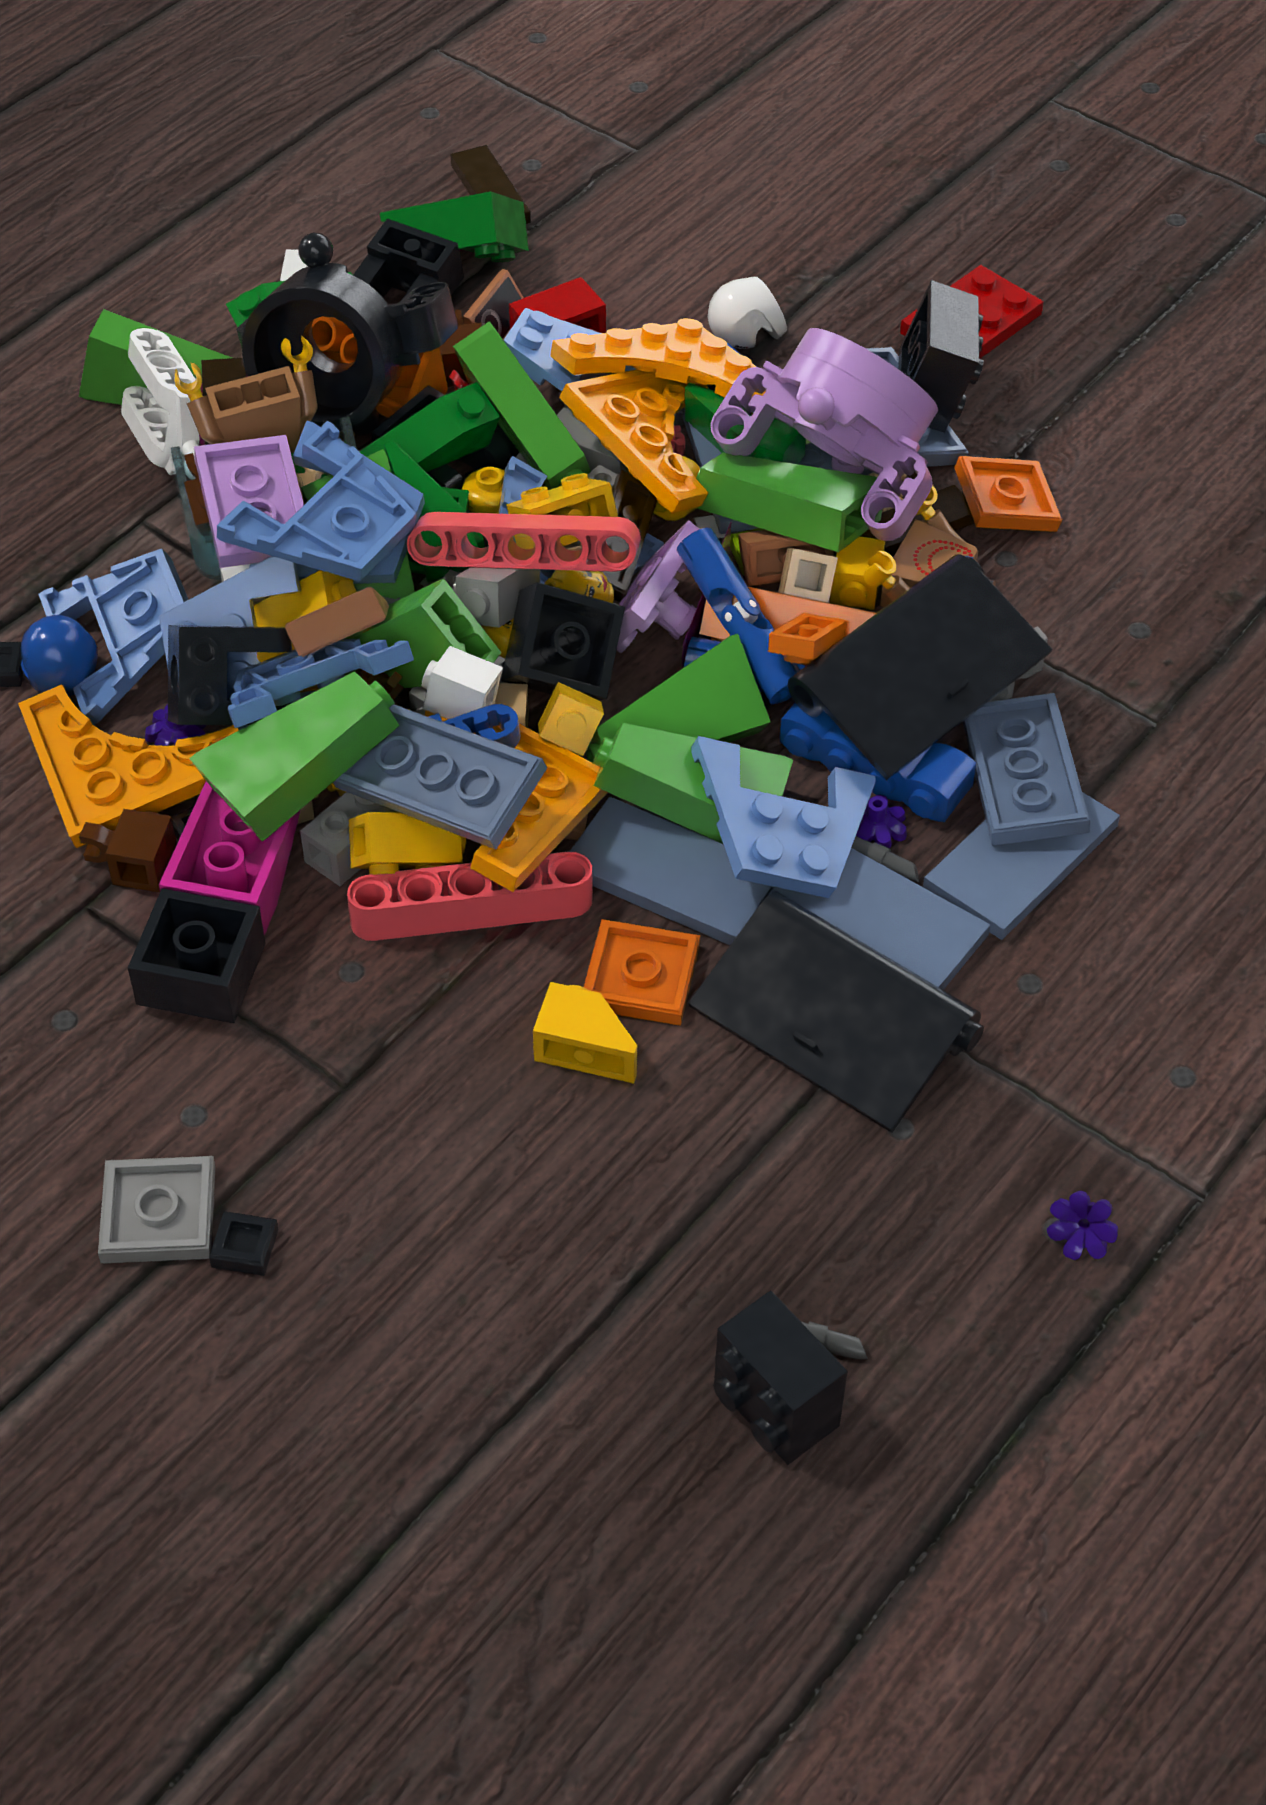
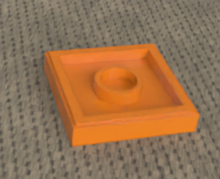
M970 456L958 457L954 469L976 527L1058 531L1062 518L1039 461Z
M602 919L584 988L601 993L616 1015L681 1026L699 952L700 935Z

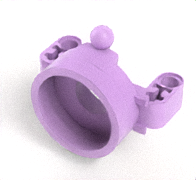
M819 328L807 330L784 369L766 361L763 365L764 369L753 367L744 370L733 383L711 421V432L723 451L732 455L747 456L751 454L760 443L774 418L795 428L809 442L833 456V470L861 474L865 467L878 474L879 476L863 500L861 515L869 530L877 539L893 541L901 537L932 488V476L926 466L928 462L917 453L920 449L918 442L938 412L936 403L928 393L899 369L873 352L840 335ZM764 391H766L762 396L759 395V394H755V395L752 397V395H753L754 392H757V393L762 394ZM744 425L743 432L738 437L726 439L727 432L731 427ZM916 472L917 477L915 479L907 477L902 481L901 476L903 474L911 476ZM901 493H902V495H903V497H904L903 500H901V499L899 498V496H900ZM887 507L895 509L894 517L886 523L875 522V516L881 509Z

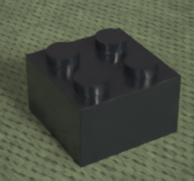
M538 582L521 589L517 600L501 681L510 684H528L529 689L552 694L557 683L560 682L599 701L606 699L625 607Z
M162 888L128 965L136 1005L235 1023L266 944L260 906Z
M771 1290L717 1328L714 1391L728 1410L732 1412L738 1410L751 1424L752 1434L764 1450L769 1453L775 1451L789 1465L840 1426L848 1371Z

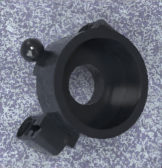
M313 232L305 235L298 246V255L301 261L308 267L295 272L253 310L250 317L236 329L242 348L245 371L248 377L289 366L291 373H294L293 363L283 355L281 344L287 338L291 344V355H299L303 350L301 336H303L313 348V356L306 363L307 370H312L318 405L311 422L321 427L325 422L329 421L334 424L339 432L350 429L355 434L367 435L377 428L379 412L376 407L395 387L403 366L419 364L420 358L418 353L440 347L458 329L452 298L447 283L435 282L413 289L400 303L387 304L384 298L369 284L349 274L345 265L329 263L333 256V245L330 239L322 233ZM321 316L334 317L344 322L352 330L357 340L358 348L355 362L349 364L338 363L328 358L318 348L312 332L314 319Z

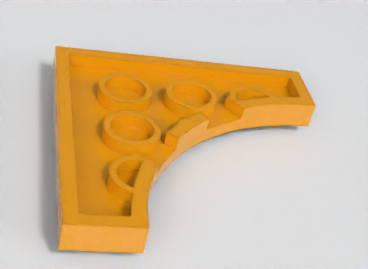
M688 318L666 325L648 323L644 324L642 328L630 330L612 328L607 330V333L588 335L576 333L571 335L570 338L552 340L550 357L573 375L625 373L627 365L640 371L655 372V377L685 384L691 379L703 385H716L714 393L724 398L737 377L744 370L756 367L752 364L751 359L737 353L727 345L724 339L714 336L703 327L701 322ZM764 391L762 394L757 393V392H754L753 395H752V397H753L755 394H759V395L762 396L766 391Z
M637 369L565 384L559 398L572 410L573 415L600 439L601 444L628 468L629 473L644 484L657 498L658 503L674 514L702 506L709 492L690 471L682 455L673 452L671 440L674 437L675 415L685 407V387L687 384L655 377V372H645ZM691 379L688 382L708 389L707 385L696 383Z
M62 684L18 703L65 827L75 848L85 845L80 843L79 839L85 822L99 824L115 831L123 809L158 813L199 795L206 780L189 758L196 752L239 731L238 728L232 725L205 735L177 739L175 745L171 746L148 745L145 739L130 737L116 732L110 735L94 726L91 720L74 705Z
M425 710L424 716L434 715V713ZM440 716L442 721L448 720ZM520 723L521 738L515 749L542 758L547 766V770L497 849L495 850L481 844L473 855L470 869L512 892L523 883L608 793L593 786L600 769L599 766L566 748L539 737L538 733ZM499 725L492 727L496 733L503 731Z

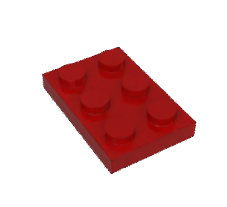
M979 265L950 286L978 296L979 314L983 315L979 336L983 337V344L979 353L980 359L1042 315L1044 301L982 265ZM917 310L901 320L900 334L906 335Z

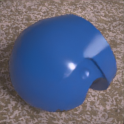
M63 615L43 617L30 625L24 633L21 642V668L32 687L39 693L62 684L68 696L75 695L73 688L95 672L98 655L96 642L86 629L71 617Z

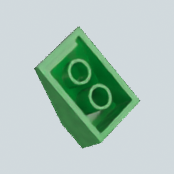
M491 191L380 212V220L382 222L390 219L456 242L459 249L474 252L475 258L491 257V262H508L516 259L515 253L529 251L523 202Z

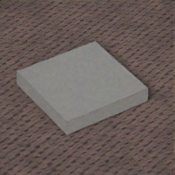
M214 1156L105 1160L98 1245L100 1263L209 1259L212 1249L216 1166Z

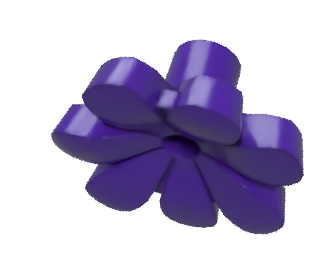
M167 704L164 710L159 709L153 713V724L146 727L145 740L147 742H155L154 745L171 746L175 745L177 739L205 735V732L201 729L205 728L206 725H178L169 722Z
M876 795L870 798L856 836L868 842L874 840V842L887 848L892 846L891 838L896 841H904L907 837L906 826L901 823L906 819L904 809L900 806L889 808L888 799L884 795Z
M1077 1191L1070 1195L1069 1201L1060 1198L1051 1205V1214L1060 1220L1053 1222L1047 1227V1233L1054 1241L1067 1240L1063 1248V1254L1072 1260L1079 1259L1084 1248H1087L1092 1258L1100 1259L1107 1253L1106 1242L1114 1243L1117 1240L1118 1226L1107 1220L1113 1208L1109 1201L1101 1199L1096 1203L1091 1202L1086 1192Z

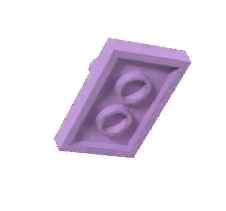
M280 435L194 446L195 463L219 567L259 563L271 557L267 554L222 542L216 538L217 525L242 501L247 502L282 524H285L304 506L287 436Z
M688 520L645 562L629 586L627 595L618 603V605L625 607L617 645L619 653H622L638 633L636 629L643 633L653 621L667 630L669 635L676 640L690 627L696 608L693 605L690 606L674 591L679 583L674 576L677 571L682 573L687 568L676 551L677 546L688 535L699 530L691 521Z

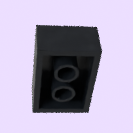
M933 280L930 281L899 348L898 369L916 382L934 400L938 407V412L928 427L945 433L951 419H958L966 402V394L964 393L969 383L976 384L983 368L984 360L979 358L983 344V337L979 336L983 315L979 314L978 296Z

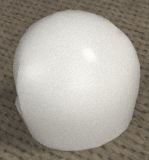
M758 277L732 280L722 285L714 293L708 309L710 329L716 337L724 339L733 348H753L756 345V335L761 328L775 339H779L787 331L784 315L776 299Z

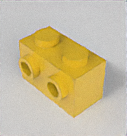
M586 473L567 476L561 479L562 486L548 490L547 487H536L523 491L520 494L521 500L506 504L508 514L618 517L611 483L588 478ZM520 533L514 535L515 542L520 548L533 549L535 547L533 539L527 534ZM563 535L559 538L562 546L579 541V539L572 535Z

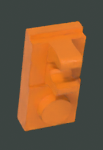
M802 613L769 633L768 652L784 655V660L787 662L807 666L827 651L830 646L844 638L847 620Z

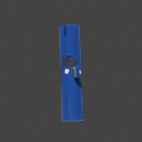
M706 527L691 533L679 543L676 551L723 627L730 636L739 635L752 673L771 704H778L790 699L792 696L787 686L788 679L799 672V668L796 663L785 661L784 655L768 652L769 633L773 632L774 628L763 615L758 602L713 530ZM735 595L738 602L732 605V597Z

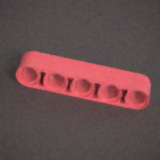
M430 512L420 517L409 534L407 549L413 560L426 566L616 572L622 571L632 564L639 548L641 536L635 523L622 517ZM432 531L440 537L442 545L437 547L428 545L422 539L421 532ZM471 532L482 534L487 539L489 546L485 548L473 546L469 542L467 534ZM520 533L527 534L533 539L535 547L533 549H522L517 546L513 536ZM563 535H572L579 539L582 548L576 551L568 550L562 546L559 538ZM612 536L621 537L627 542L629 549L624 552L613 551L607 545L606 539Z
M577 852L551 853L514 892L470 869L471 863L396 871L395 874H369L361 876L352 881L347 890L351 928L353 933L361 939L378 941L574 918L586 913L592 905V864L587 857Z

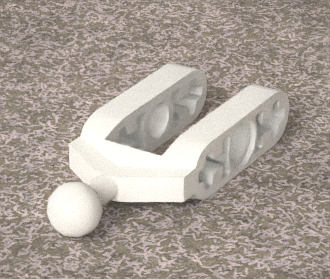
M136 329L130 334L128 357L147 388L131 386L124 390L121 407L122 416L146 456L153 464L165 468L169 475L186 474L190 480L196 479L188 469L184 455L194 454V446H199V432L186 404L190 402L188 395L180 392L175 386V369L179 373L180 380L184 383L190 384L196 379L167 335L154 329Z

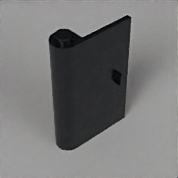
M955 554L789 678L787 686L793 700L803 712L811 717H818L825 711L879 773L888 780L1043 660L1053 649L990 582L976 560L971 557Z
M777 891L772 892L763 900L688 1002L689 1007L891 1133L898 1126L947 1054L957 1056L963 1050L969 1053L977 1045L984 1031V1026L979 1024L981 1013Z

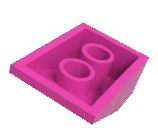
M205 782L159 883L160 891L163 888L260 906L265 936L278 904L300 811L262 842L212 787Z

